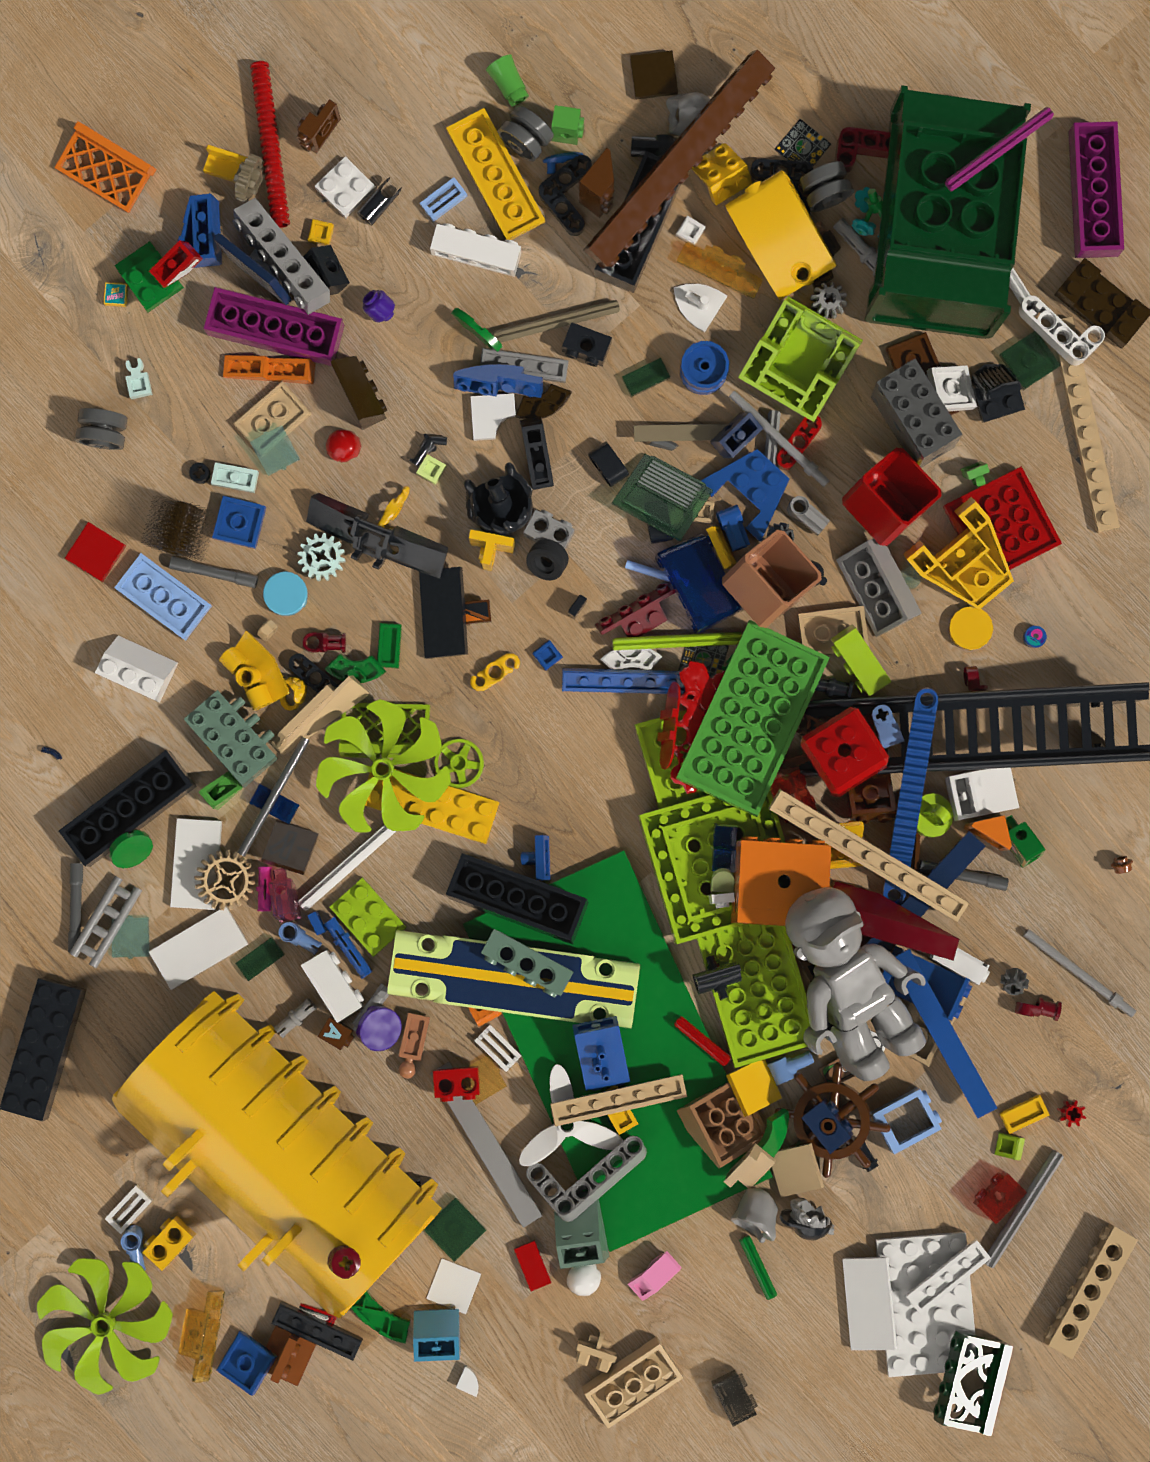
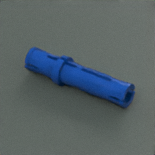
M333 917L326 922L324 927H326L335 940L333 943L335 946L338 945L360 978L363 979L373 972L350 940V934L343 930L336 918ZM336 930L338 931V933L340 934V936L342 937V939H343V940L345 941V943L347 944V947L345 946V944L343 943V941L341 940V938H340V937L338 936V934L336 933ZM349 949L352 951V953L354 954V956L356 957V959L359 961V963L361 964V966L357 963V961L355 960V958L352 956V954L350 953Z

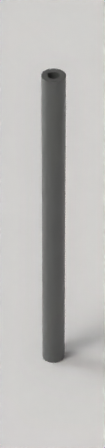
M302 737L240 846L237 852L240 855L246 856L310 740Z

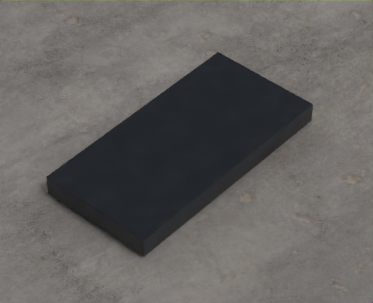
M460 566L443 568L441 578L419 571L425 659L468 655L463 568Z

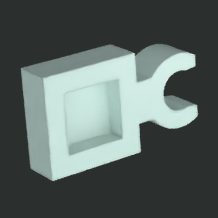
M140 358L137 359L138 366L136 368L131 367L129 360L126 361V368L131 373L130 376H125L131 399L153 395L149 375L147 372L142 373L144 364Z

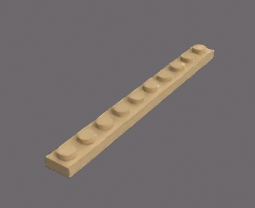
M1073 317L1061 319L1076 333ZM1057 335L1058 341L1067 342L1064 335ZM1074 349L1072 351L1075 357H1082L1080 350ZM1056 351L1096 533L1118 529L1120 525L1083 363L1077 366L1071 365Z
M779 789L768 807L769 810L821 841H825L826 844L957 922L969 905V902L781 789Z

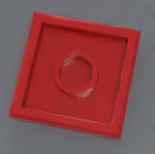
M88 522L65 559L103 582L126 548V545Z

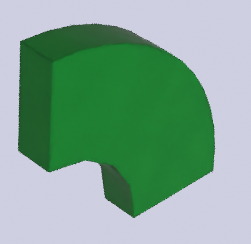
M455 308L451 312L464 328L473 333L487 347L496 352L503 347L486 328L480 327L474 321V318L459 308Z
M339 654L325 668L330 675L341 681L353 675L360 683L377 679L387 672L373 656L355 661L348 659L343 654Z
M782 1108L767 1118L765 1133L757 1144L773 1158L781 1148L787 1134L789 1125L788 1110Z

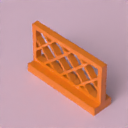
M77 121L74 126L75 132L54 168L130 213L150 175L153 177L157 169ZM80 137L85 140L87 150L76 152L75 144ZM103 151L105 161L94 163L92 152ZM88 154L91 165L80 167L77 156ZM74 157L76 169L67 171L62 168L67 159ZM121 162L124 172L113 175L110 163ZM107 165L109 176L98 179L96 167ZM92 169L95 180L85 182L81 171ZM136 172L141 174L142 178L139 184L131 186L129 174ZM125 176L127 187L116 189L114 178ZM110 180L113 191L103 193L99 182ZM129 191L130 199L125 206L120 203L118 193Z

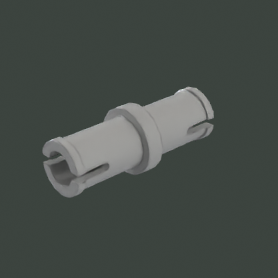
M307 998L294 1011L290 1010L288 1012V1016L274 1027L277 1033L280 1032L279 1035L284 1038L286 1034L297 1025L300 1026L303 1023L302 1020L317 1009L314 1003L311 1004L312 1001Z

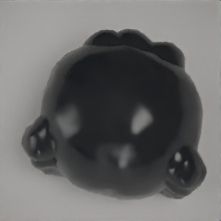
M511 462L505 464L504 476L490 479L488 482L482 483L477 487L470 479L464 481L467 516L484 532L501 536L508 535L521 529L529 521L533 511L532 488L522 475L516 471Z

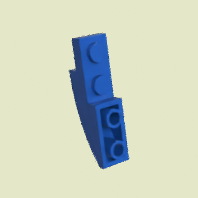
M502 364L480 365L455 371L453 374L454 389L464 392L468 391L496 397L498 390L507 393H517L541 398L543 393V377L524 374L522 366Z

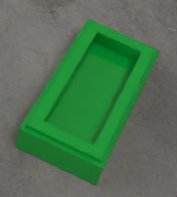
M379 624L377 661L383 668L399 669L402 624Z

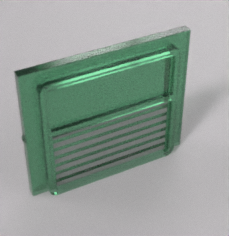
M644 454L612 501V505L672 538L681 541L695 518L698 517L699 512L713 493V490L707 487L704 482L663 460Z

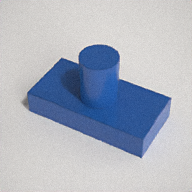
M547 835L535 836L534 852L521 853L522 865H536V880H551L549 836Z

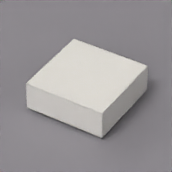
M687 216L678 229L676 236L694 247L706 226Z

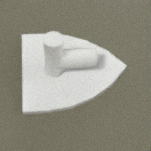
M685 284L673 288L680 312L687 321L705 333L726 300L727 295L715 288L702 284Z

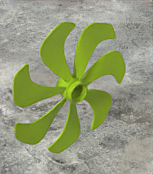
M379 699L367 705L366 708L375 713L382 722L384 733L382 757L377 758L362 723L355 717H344L327 727L324 743L327 744L339 739L346 740L364 752L373 761V764L368 766L344 758L328 757L318 767L316 787L325 798H328L331 787L337 780L353 774L372 772L374 777L353 790L340 803L339 813L342 819L355 832H370L372 830L364 818V808L371 791L380 779L383 780L381 811L384 825L392 831L415 830L423 822L425 816L409 814L402 808L395 796L389 777H395L409 792L425 802L437 801L451 782L447 766H444L434 777L420 778L394 770V765L424 761L436 756L442 746L436 723L427 718L420 717L421 735L419 739L404 753L390 760L388 756L404 728L406 716L403 709L399 706ZM380 762L386 763L389 767V771L385 775L377 771V766Z
M79 1258L68 1268L69 1273L83 1276L90 1284L99 1311L97 1316L69 1288L60 1284L49 1288L37 1302L39 1319H43L53 1310H65L92 1321L91 1326L67 1327L48 1331L42 1339V1349L45 1363L50 1368L60 1372L62 1370L61 1356L64 1350L78 1339L93 1333L96 1338L80 1358L75 1368L74 1376L80 1386L97 1395L107 1393L113 1389V1386L107 1383L99 1372V1356L104 1337L107 1336L112 1358L118 1373L126 1381L134 1382L154 1374L160 1357L156 1356L149 1359L136 1357L123 1345L113 1330L116 1329L144 1342L157 1343L167 1336L171 1325L173 1313L165 1301L161 1302L155 1316L149 1319L132 1322L116 1321V1316L140 1304L152 1291L151 1279L143 1267L136 1262L127 1261L122 1263L128 1277V1283L123 1296L111 1312H105L110 1278L109 1268L100 1259ZM99 1320H104L108 1324V1329L101 1328Z

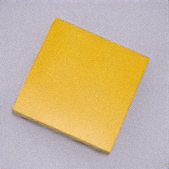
M765 1059L747 1064L726 1075L744 1117L782 1098Z

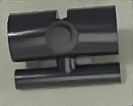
M714 955L706 957L708 963L707 970L692 974L698 994L714 990L715 993H718L720 1001L728 998L727 986L742 981L740 965L734 961L720 966L716 962Z

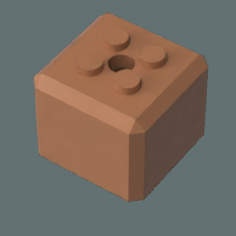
M776 530L745 554L722 578V585L759 627L767 628L801 600L822 579L821 572L785 531Z

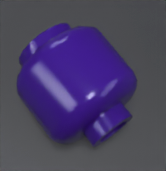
M371 290L364 296L363 310L374 322H386L393 317L395 303L383 290Z

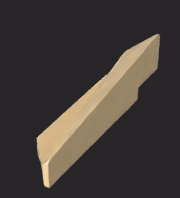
M353 675L348 676L336 689L331 684L326 685L277 734L278 736L271 744L280 754L286 755L297 747L302 737L308 739L369 696V692Z

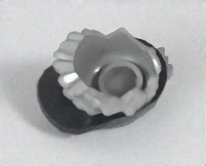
M805 1198L791 1200L790 1206L792 1209H785L780 1213L779 1218L782 1223L793 1227L795 1233L805 1240L814 1241L825 1237L827 1234L834 1235L835 1225L832 1224L829 1217L825 1216L823 1207L819 1206L815 1209Z

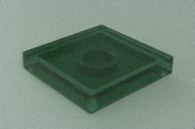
M1036 331L999 355L1007 368H1010L1016 375L1023 391L1061 366Z
M457 1197L424 1229L454 1262L487 1230Z

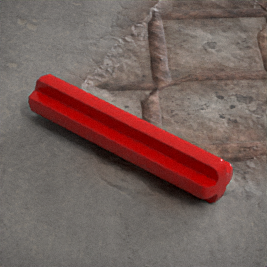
M680 1016L674 1023L675 1027L722 1066L728 1064L731 1057L684 1017Z

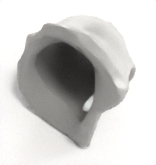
M698 92L678 94L668 98L666 105L670 112L668 118L670 124L669 133L680 136L708 103L710 98ZM677 109H679V122L675 117Z
M748 1188L742 1196L731 1221L752 1233L760 1243H764L766 1239L774 1241L776 1238L775 1225L778 1208L768 1192L762 1189Z

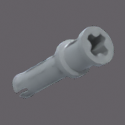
M844 218L840 219L833 228L860 256V262L862 264L865 263L873 271L872 275L875 276L876 248L866 244Z

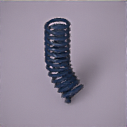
M42 747L41 753L52 754L56 760L62 759L61 754L57 750Z

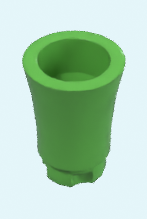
M511 54L497 59L486 68V72L494 80L511 107L519 105L529 97Z

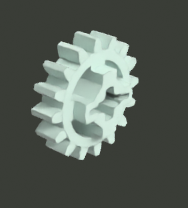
M323 533L322 538L314 534V540L307 537L308 544H301L303 552L297 553L298 556L302 557L298 564L305 565L302 568L303 573L309 571L308 577L311 579L316 575L317 581H320L323 576L329 581V575L331 574L337 577L335 571L337 569L342 571L343 568L340 566V563L346 562L345 558L341 557V555L345 554V550L339 549L342 545L340 541L334 543L335 537L331 536L327 539L326 533ZM323 543V545L320 547H313L316 544ZM332 548L336 552V560L331 557ZM315 553H316L317 555H318V554H320V555H323V554H324V555L326 556V558L328 559V561H327V560H323V559H321V560L319 561V559L317 558V556L315 555ZM308 554L312 557L313 560L311 563V567L309 566L307 560ZM324 567H330L326 571H320Z

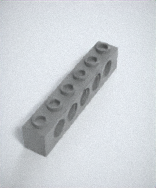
M256 198L233 210V224L239 232H243L247 243L251 247H255L261 261L267 262L275 278L279 277L283 288L287 293H291L294 296V300L300 309L303 308L309 315L330 303V290Z

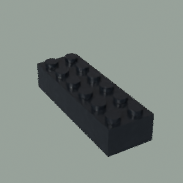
M645 151L625 200L661 157ZM679 183L674 188L675 194L668 201L664 200L662 202L659 213L646 221L647 227L640 234H635L632 238L634 241L627 250H622L618 254L620 258L615 265L601 268L596 264L594 277L632 293L635 292L681 186Z
M165 750L61 828L59 833L85 867H91L110 853V846L115 839L128 832V834L134 833V830H140L197 786L172 752Z
M463 853L460 856L446 892V896L450 900L572 945L589 904L587 898Z
M45 977L38 978L2 1097L0 1110L39 1121L49 1119L87 989Z

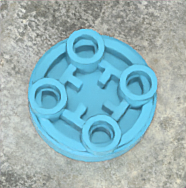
M279 572L267 580L263 589V598L267 607L275 614L291 616L306 606L308 590L306 584L298 575L292 572Z

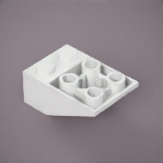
M1011 768L984 769L945 778L954 821L1019 808Z

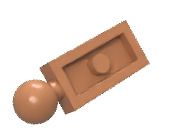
M408 1012L399 1057L405 1058V1061L398 1068L400 1076L405 1079L412 1078L416 1073L414 1060L421 1061L430 1022L429 1016Z

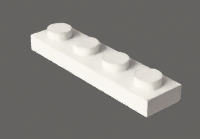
M975 1239L905 1296L921 1315L990 1260L991 1257Z

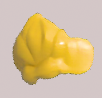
M288 677L284 680L288 689L291 687L294 691L295 704L293 706L289 705L286 696L280 699V703L284 709L291 711L298 708L305 701L307 685L299 678Z

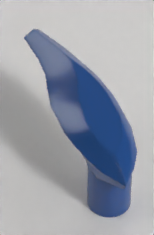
M567 152L555 154L544 158L542 161L547 164V174L553 175L556 172L557 163H565L578 155H583V153Z

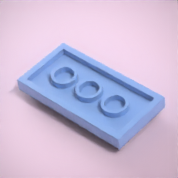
M140 553L114 587L185 641L212 607L211 604L142 553Z

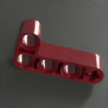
M855 127L842 129L836 145L834 162L840 161L841 158L849 159L850 163L844 164L847 173H849L853 169L857 155L887 159L888 147L886 143L889 142L890 132ZM850 137L853 142L846 143L843 138ZM871 140L874 145L868 146L864 141Z

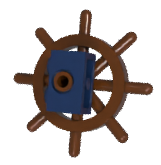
M836 1062L833 1066L832 1081L822 1082L811 1086L801 1073H796L794 1079L805 1093L799 1099L795 1110L786 1109L789 1111V1118L793 1119L794 1129L799 1139L789 1148L812 1143L815 1155L824 1158L822 1175L825 1178L831 1176L833 1159H842L854 1154L864 1168H869L871 1162L860 1149L867 1139L869 1131L887 1133L891 1129L887 1123L871 1121L870 1110L865 1101L879 1090V1086L873 1083L859 1093L851 1086L841 1083L842 1064ZM831 1092L830 1101L828 1102L826 1098L822 1100L819 1094ZM842 1094L848 1097L850 1101L838 1109L839 1095ZM811 1100L815 1106L805 1112L806 1106ZM857 1107L861 1120L845 1117ZM782 1108L775 1109V1113L781 1110ZM804 1121L811 1129L809 1133L806 1131ZM853 1128L860 1129L859 1134L855 1138V1140H853L852 1130ZM818 1138L823 1146L819 1145L814 1140Z

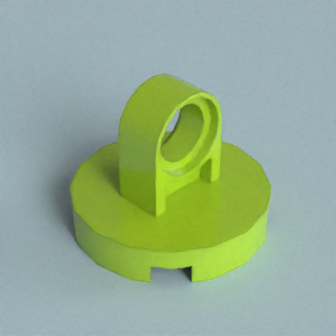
M924 794L922 796L916 832L921 836L931 838L943 835L952 825V807L948 800L939 794Z

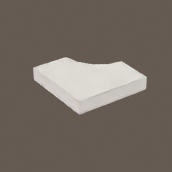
M514 393L497 394L496 397L490 395L471 396L474 441L496 439V432L500 424L508 418L515 417Z

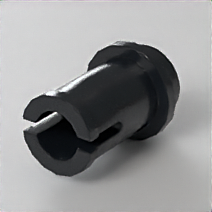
M864 1142L860 1149L870 1160L871 1165L869 1168L862 1167V1169H866L869 1172L879 1165L877 1163L878 1159L873 1157Z

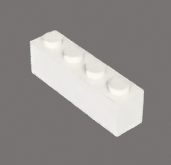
M448 223L436 225L430 247L431 255L515 277L522 253L521 246L515 241L497 240V237L489 234L481 236L471 229H464L462 231L455 229V226Z

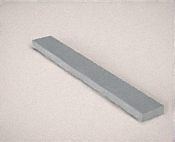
M449 1061L438 1069L453 1068ZM448 1079L440 1081L439 1085L443 1091L451 1090L452 1083ZM462 1096L453 1097L454 1101H448L447 1103L522 1227L524 1228L542 1217L540 1210L473 1099L462 1100Z

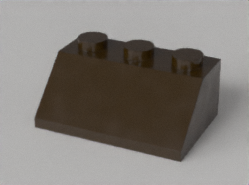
M357 356L330 361L362 429L364 430L385 420L384 412L388 410L383 400H378L375 395L378 389L373 379L368 381L366 373L369 371L364 361L359 362Z

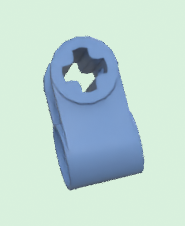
M886 705L875 707L871 716L883 748L886 749L904 742L891 709ZM881 709L882 712L887 711L888 715L885 717V721H882L881 718H876L878 710Z

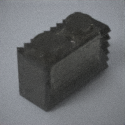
M733 1370L711 1381L732 1427L757 1415L755 1410L758 1407L753 1394H747L745 1387L748 1384L742 1373L738 1375L736 1370Z

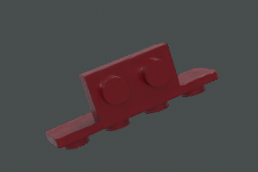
M671 582L661 583L652 592L642 594L636 601L629 605L621 606L612 615L602 617L595 624V627L601 635H604L621 625L626 637H640L668 621L659 602L675 594L677 589Z

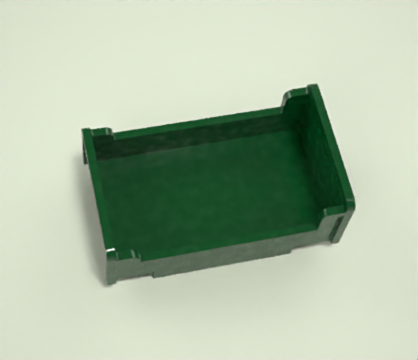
M901 85L890 109V139L875 276L868 294L865 321L874 324L989 339L995 335L1011 313V305L1007 304L1010 274L1015 265L1027 138L1023 139L954 191H950L946 187L945 182L953 174L1025 123L1031 111L1030 103L1018 106L908 90V86Z

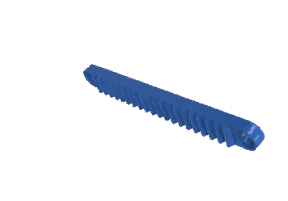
M929 687L920 689L915 697L889 854L911 867L938 705V695L936 691ZM930 693L933 696V702L930 705L922 704L920 701L922 694ZM885 879L883 896L889 899L888 892L892 889H897L901 896L893 902L901 905L905 900L906 891Z

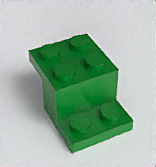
M150 241L114 265L147 313L184 288L179 280L164 288L149 272L162 258Z

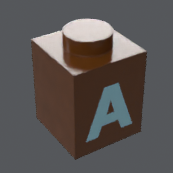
M331 1016L317 1037L342 1050L344 1046L347 1048L350 1046L355 1036L351 1035L354 1031L352 1028L342 1022L337 1023L334 1017Z

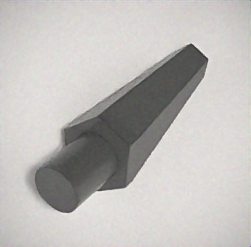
M651 441L649 444L650 446L670 451L675 450L679 446L673 441Z

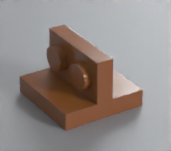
M275 1326L266 1346L267 1349L277 1355L276 1360L268 1371L272 1375L270 1380L278 1384L282 1379L298 1387L317 1344Z

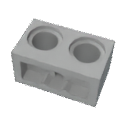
M542 509L541 512L535 510L523 532L524 537L534 542L550 539L558 542L566 550L575 533V529L572 528L573 525L563 519L560 522L553 519V514ZM543 521L547 527L543 531H538L534 528L536 522ZM557 531H563L566 534V538L562 541H557L554 538V534Z

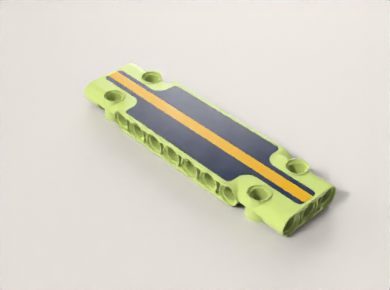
M401 930L396 931L388 995L577 1023L597 1020L594 1018L593 1012L596 1008H603L606 1011L605 1018L617 1016L619 1027L632 1028L640 964L529 947L574 971L562 995L559 996L557 994L554 998L543 992L545 987L536 984L534 987L524 982L525 977L517 973L516 976H513L503 970L504 965L498 962L496 965H493L484 960L485 955L481 952L487 941ZM426 938H431L435 943L431 951H427L423 947V941ZM504 947L500 955L502 959L510 960L513 957V951L509 947ZM523 958L520 966L524 971H529L533 967V962L530 958ZM603 963H609L612 966V972L607 976L602 975L599 971V967ZM543 969L540 972V978L545 982L551 981L553 973L550 969ZM419 983H425L428 986V993L426 995L417 993L416 987Z

